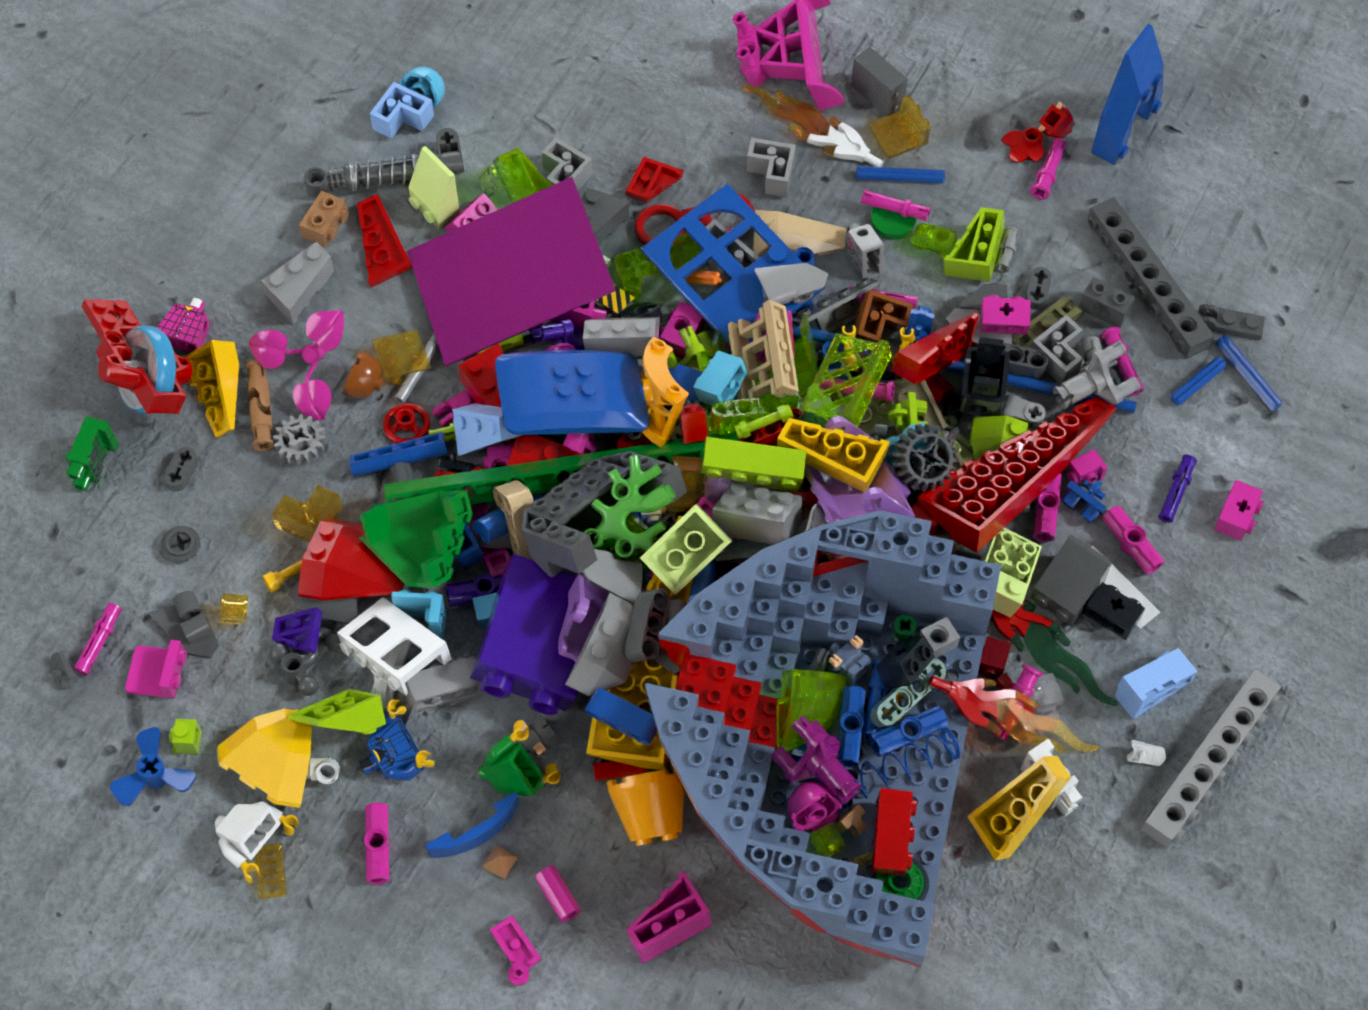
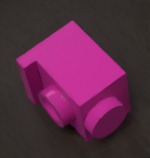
M1093 449L1070 461L1066 473L1069 481L1072 480L1078 486H1081L1086 480L1093 483L1097 478L1099 480L1104 479L1108 467L1096 450Z

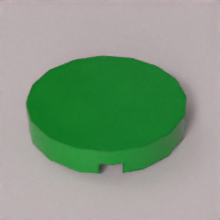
M873 207L871 213L873 229L879 232V235L883 238L891 240L902 239L914 230L917 219L909 216L904 218L899 213Z

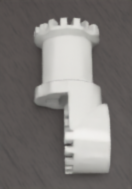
M327 757L310 758L306 779L319 781L323 784H331L338 778L339 763L335 759ZM325 765L331 766L335 771L334 775L329 777L322 775L321 767Z

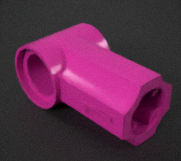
M592 433L567 434L562 444L580 454L594 453L597 448L595 437L592 436Z

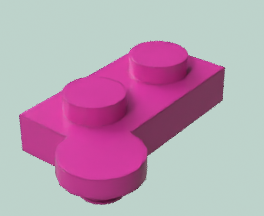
M513 915L491 928L490 933L512 964L508 972L510 982L515 986H522L529 980L530 973L528 969L541 962V957Z

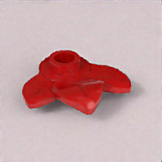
M1028 127L1024 131L1012 130L1001 139L1002 143L1011 147L1009 159L1012 162L1020 163L1028 157L1032 161L1038 162L1043 157L1044 148L1041 145L1043 136L1036 127Z

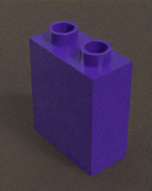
M517 554L512 556L504 570L470 675L471 679L481 682L480 689L484 693L497 698H508L511 692L530 699L529 707L542 714L555 715L559 709L567 710L578 693L577 690L565 685L576 661L559 654L558 639L569 605L568 592L577 577L576 575L560 571L554 577H550L534 560Z

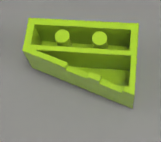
M980 208L967 226L965 234L961 239L957 240L952 252L944 258L945 276L991 282L999 245L1005 229L1004 210Z

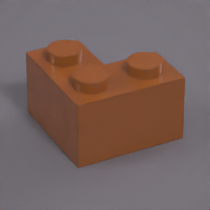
M873 290L867 291L862 294L854 321V326L856 327L855 338L877 343L880 341L884 326L900 331L902 327H908L914 304Z

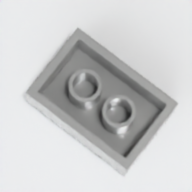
M731 484V487L726 490L712 509L713 521L729 538L774 545L791 538L803 522L802 496L793 495L789 492L771 491L766 488L749 487L743 484Z

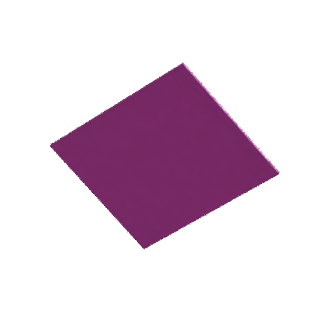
M573 177L407 251L445 366L616 291Z

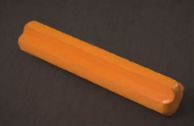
M696 270L684 279L688 284L714 286L722 281L719 272Z

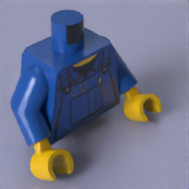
M398 699L388 702V711L384 714L386 724L376 728L377 731L372 733L367 741L371 755L358 762L365 775L379 768L384 779L410 781L422 772L424 767H433L434 761L426 760L431 755V752L419 751L401 718L397 719L396 715H403L406 712L405 706H400L396 709L397 704L400 702Z

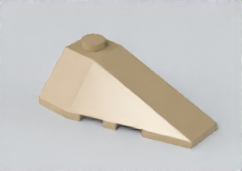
M756 210V214L791 249L796 250L800 247H807L818 256L845 250L846 228L780 211ZM754 231L753 252L761 257L769 251L770 247Z

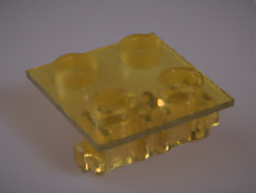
M417 329L372 340L385 379H388L394 385L401 382L402 375L431 369Z

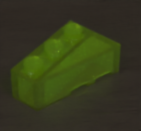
M519 148L501 154L492 161L511 203L552 186Z

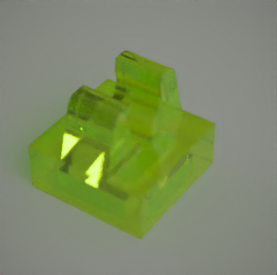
M833 822L811 833L809 836L820 856L830 857L846 848V844Z

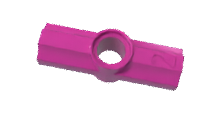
M1059 474L1037 497L1033 538L1037 539L1038 542L1047 543L1055 539L1062 474Z
M1114 506L1103 515L1102 520L1120 541L1122 551L1125 554L1131 555L1146 575L1156 572L1164 564L1163 558L1146 539L1145 530L1141 526L1135 525L1121 506ZM1128 538H1134L1138 542H1132Z
M378 802L365 806L366 882L368 884L383 885L390 882L388 804ZM375 840L384 841L380 847L375 848L371 846Z

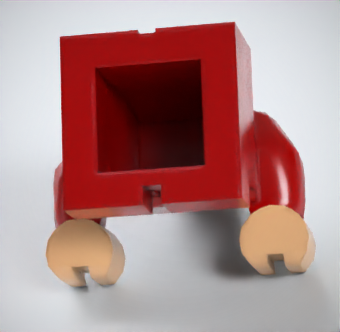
M1061 102L1057 106L1052 104L1046 111L1047 114H1044L1039 120L1041 124L1039 130L1053 138H1065L1067 134L1072 132V128L1075 125L1070 110Z

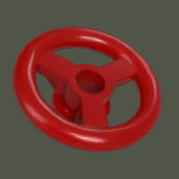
M403 403L388 411L383 421V430L387 438L396 444L427 436L431 421L428 413L421 406ZM413 411L422 417V429L416 426ZM396 415L397 423L390 426L392 418ZM403 430L410 431L416 436L400 438L394 435V433Z

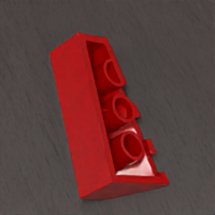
M974 313L950 323L899 350L894 356L893 373L916 385L965 358L967 349L972 345L979 314Z

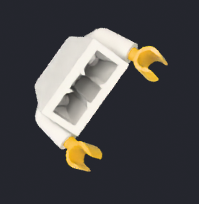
M264 801L253 804H237L227 816L221 815L215 821L216 834L220 838L218 844L223 855L237 869L239 867L243 869L244 878L248 883H253L252 877L248 875L249 872L254 871L259 876L260 872L257 864L247 863L246 860L253 859L280 824H283V832L289 836L294 834V828L290 825L298 827V819L295 815L283 816L282 811Z

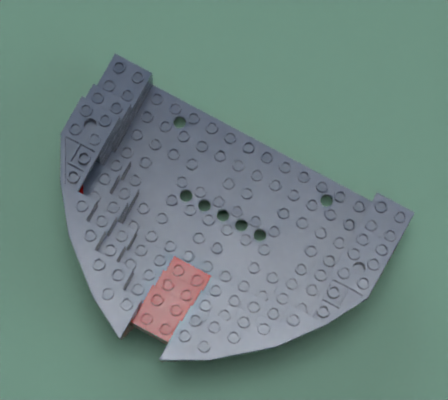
M879 510L823 524L764 548L699 592L659 632L661 648L666 649L670 660L677 664L680 669L676 689L646 683L645 691L661 745L699 818L723 845L743 871L746 869L757 883L787 906L795 918L815 931L828 934L841 943L863 952L891 958L921 968L926 953L935 907L933 900L968 720L959 712L952 700L945 695V691L934 687L908 710L899 721L892 724L895 725L902 722L906 717H913L939 706L947 716L948 726L946 728L950 729L954 734L961 752L960 758L953 760L946 751L942 741L935 736H931L928 740V751L934 767L932 770L928 761L916 747H907L906 758L912 779H909L902 765L893 756L887 755L885 757V773L890 789L913 791L912 800H917L916 815L911 816L910 826L915 827L913 843L909 842L908 853L913 854L912 858L916 859L924 867L928 875L929 889L923 901L881 892L883 881L870 878L873 841L875 838L874 821L877 815V807H875L876 798L881 788H887L875 769L870 765L863 767L862 775L868 796L867 799L862 791L858 790V793L851 799L852 805L845 809L838 808V817L832 824L818 832H813L812 829L805 830L804 832L795 830L787 813V802L796 787L806 783L807 780L790 783L784 776L785 772L770 758L771 754L780 746H783L792 755L793 749H797L801 743L807 744L797 732H795L791 740L782 738L779 733L818 649L824 648L829 650L834 643L841 647L847 643L851 645L850 640L852 638L855 639L854 636L857 635L864 641L861 652L871 658V664L873 660H882L896 644L892 639V632L895 620L901 615L911 616L915 619L917 623L915 637L919 636L921 629L948 617L960 636V640L956 648L935 659L942 661L946 668V673H953L957 676L958 680L956 682L977 679L985 635L993 611L1001 565L952 555L954 540L930 536L931 521ZM819 550L849 556L816 566ZM937 636L931 637L932 641L936 643L943 642ZM828 661L803 716L810 723L817 720L830 736H835L838 740L843 688L851 686V684L841 676L839 671H834L831 663ZM872 666L871 671L854 685L866 690L865 702L867 703L870 693L867 685L868 681L872 678ZM932 667V671L925 676H932L935 669ZM915 680L912 686L919 693L921 684L918 680ZM904 698L899 702L900 707H903L905 704ZM866 713L863 714V723L865 722ZM853 723L844 724L849 730H853L856 727ZM887 726V727H884V728H879V731H881V730H883V729H886V728H888V727H890V726ZM905 726V733L913 736V731ZM941 730L933 734H936L937 736L941 737ZM946 733V738L950 745V748L956 755L953 743L948 734ZM861 736L860 751L862 757L859 759L858 766L845 767L849 773L856 775L857 781L860 784L862 764L867 762L874 765L883 775L882 760L884 755L878 757L870 746V740ZM928 736L913 743L925 754ZM906 746L889 752L897 756L905 765L904 750ZM859 804L866 811L861 816V819L868 828L856 837L848 830L839 833L833 824L848 809ZM896 876L892 879V883L896 888L902 889L907 886V881L902 876Z

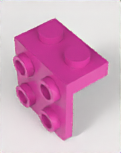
M170 640L168 649L137 646L125 685L126 691L130 694L175 699L176 691L181 684L182 667L187 660V651L184 650L181 641Z

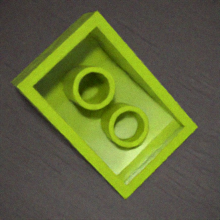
M347 689L288 714L289 720L324 728L361 732L362 734L374 733L377 731L376 728L386 724L381 696L354 689Z

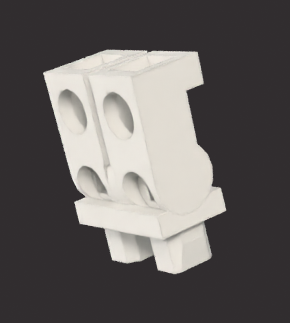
M1049 739L1027 753L1025 761L1020 768L1022 772L1040 758L1053 756L1054 745ZM1074 775L1049 806L1050 810L1057 807L1064 817L1077 809V803L1083 798L1076 789L1079 781Z

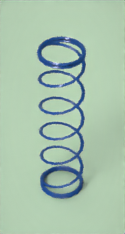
M945 727L941 730V737L936 734H929L926 740V754L915 744L908 743L904 750L905 765L897 756L892 753H886L882 760L883 775L874 765L864 762L860 770L862 785L860 790L865 798H868L862 775L865 765H870L875 769L886 784L887 789H890L884 766L887 755L893 756L902 765L909 779H912L908 769L906 750L907 747L914 746L923 754L933 770L934 767L928 751V740L931 736H935L942 741L946 751L953 760L959 759L961 754L960 747L952 731ZM946 733L948 734L953 743L956 755L950 748V745L946 738ZM848 802L845 804L841 803L842 809L848 807Z

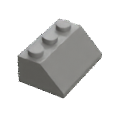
M660 318L587 319L584 322L583 332L585 350L626 352L634 356H643L648 342L653 337L659 339Z

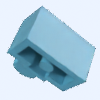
M717 351L715 356L708 362L702 375L695 381L693 388L700 402L720 409H731L738 400L737 392L741 388V383L748 374L742 358Z

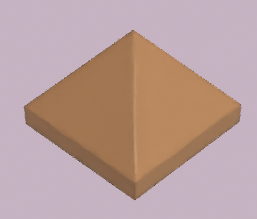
M495 845L482 868L505 880L517 861L518 856Z

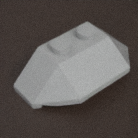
M611 593L608 594L565 685L590 696L594 694L597 688L606 690L625 683L634 664L626 658L624 652L634 608L631 603Z

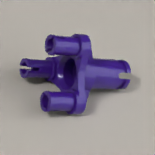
M570 319L529 330L532 344L551 340L556 345L559 343H569L574 346L575 350H585L583 342L584 327H577Z

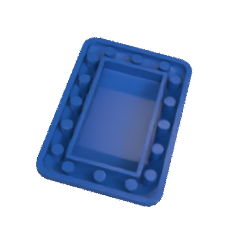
M598 350L533 351L500 355L495 361L505 429L509 433L515 435L641 432L649 426V414L645 403L646 399L638 361L630 353Z

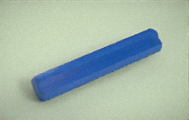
M1216 357L1173 392L1170 397L1171 401L1177 406L1181 405L1225 368L1226 362L1221 357Z

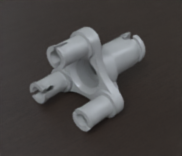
M1118 340L1103 350L1098 349L1094 351L1092 358L1083 363L1081 373L1061 383L1059 387H1054L1053 394L1060 395L1055 397L1058 404L1065 409L1069 404L1072 405L1093 393L1117 405L1123 401L1124 397L1140 390V384L1134 376L1118 385H1114L1108 368L1117 365V360L1114 359L1127 353L1124 344Z

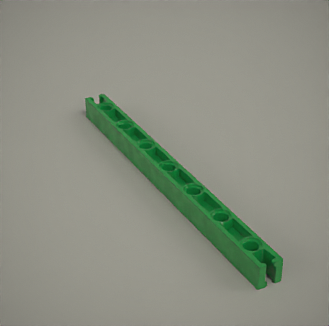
M735 431L708 435V437L739 441ZM683 439L668 441L661 448L653 443L384 484L385 498L389 502L392 501L390 498H406L414 494H424L437 490H461L462 487L469 486L471 487L467 491L470 504L495 501L493 488L508 483L512 479H519V482L525 485L532 495L549 493L553 487L563 483L571 474L585 467L589 461L626 451H632L654 459L663 456L665 457L662 460L663 462L680 467L681 472L699 470L702 468L705 441L684 443ZM563 471L569 472L565 476L558 475L560 472Z

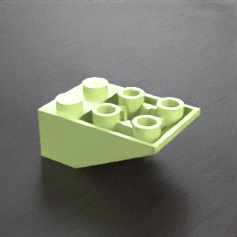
M1003 528L989 541L981 561L1001 565L993 609L1011 617L1023 604L1042 546L1006 528Z

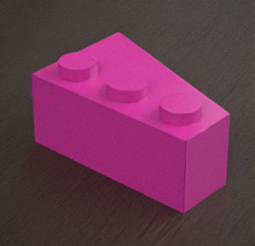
M683 870L669 889L666 888L661 893V897L652 906H649L627 929L630 944L642 964L712 926L710 911Z

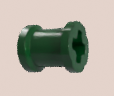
M905 615L897 617L892 632L894 642L897 643L901 639L915 637L917 625L915 619Z

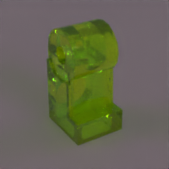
M919 223L910 242L915 248L941 254V258L944 259L954 249L957 235L956 231L932 224Z

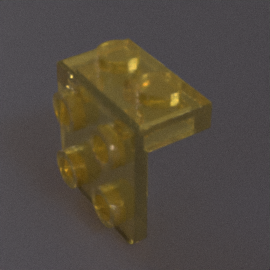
M910 95L902 98L900 112L875 120L870 123L869 127L888 158L927 145L931 131L929 120L924 119L919 104L914 102Z

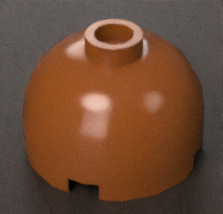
M360 350L356 357L358 359L353 364L347 377L342 394L356 399H365L371 396L374 390L380 391L385 378L381 377L382 367L380 362L374 356Z

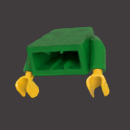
M518 720L514 723L513 733L510 736L508 734L504 736L488 751L484 764L479 767L478 774L482 780H489L499 793L512 794L516 791L522 797L534 796L537 790L545 787V783L557 784L561 777L560 771H557L555 763H551L545 767V775H543L520 743H515L516 740H526L529 735V727L519 731L523 727V720Z

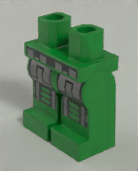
M88 416L85 417L73 443L72 452H68L65 457L69 464L66 475L73 479L72 485L74 488L87 491L91 482L99 483L100 474L103 471V461L108 451H116L119 442L115 434H113L109 422Z

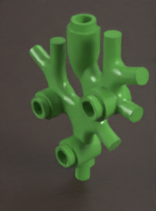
M639 455L629 456L630 477L627 480L622 479L617 469L608 473L613 482L611 492L613 497L618 500L614 506H607L600 500L595 499L591 504V507L602 515V521L595 529L589 528L583 532L589 534L594 549H601L606 545L607 539H614L616 541L615 551L620 557L634 558L638 555L640 549L648 551L655 544L653 541L654 537L667 529L662 520L640 533H633L626 526V518L630 513L655 512L673 502V498L676 497L669 484L665 486L662 484L646 495L639 494L638 489L640 486L662 473L657 464L643 472L640 468ZM625 488L628 489L627 495H624ZM596 535L598 536L597 543L594 542V538ZM630 544L631 550L628 552L627 546Z

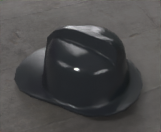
M636 303L625 307L619 314L617 313L618 318L659 317L661 324L663 321L661 312L663 303Z

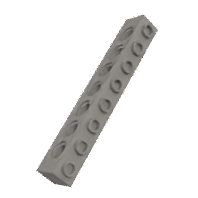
M1256 669L1253 671L1148 817L1141 829L1142 832L1165 848H1168L1172 841L1176 844L1185 833L1182 829L1186 822L1189 824L1193 822L1199 813L1196 807L1200 802L1205 805L1213 792L1209 789L1213 783L1216 785L1220 784L1227 774L1223 769L1227 764L1232 766L1240 755L1237 752L1238 748L1241 745L1246 747L1254 736L1250 731L1254 726L1259 728L1267 717L1264 714L1265 710L1268 707L1273 709L1279 701L1280 697L1277 693L1281 688L1280 685ZM1249 700L1257 701L1259 706L1251 704ZM1236 718L1243 719L1246 725L1238 723ZM1222 737L1230 738L1233 743H1226ZM1208 756H1215L1219 763L1212 762ZM1195 775L1203 776L1206 782L1198 781ZM1181 794L1189 795L1192 801H1185ZM1172 813L1176 815L1178 821L1170 820L1167 814Z

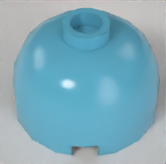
M423 66L413 68L400 81V85L432 99L433 109L443 100L445 84L442 77L432 68Z

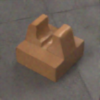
M859 804L848 809L833 826L839 833L848 830L854 837L858 834L861 835L868 828L861 819V816L866 811Z

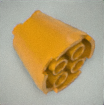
M659 770L622 778L621 784H617L616 780L606 782L608 793L630 842L636 841V846L652 844V838L661 837L662 841L677 839L678 833L682 832L685 789L675 770H673L674 774H669V770Z

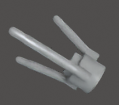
M1096 336L1087 337L1081 342L1082 349L1078 350V354L1083 358L1079 373H1081L1085 358L1090 360L1094 351L1098 349L1103 350L1100 339ZM1110 367L1108 370L1112 380H1114L1115 376Z

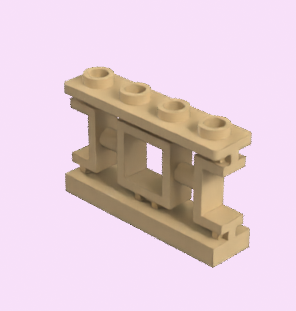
M772 300L763 303V307L759 308L760 320L753 324L744 319H739L738 323H728L732 355L742 358L748 374L741 383V388L737 392L739 407L752 413H756L759 409L763 408L762 396L769 392L780 398L785 396L784 393L793 395L799 392L786 306ZM767 330V334L762 336V332ZM753 337V342L749 343V339ZM765 349L767 362L757 367L755 354ZM773 372L774 378L769 379L768 374ZM759 380L760 384L755 386V381Z

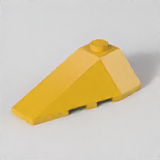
M211 340L184 358L189 359L192 364V377L189 383L191 386H195L198 392L196 397L199 403H203L206 408L205 416L215 437L220 438L234 430L239 361L235 342Z

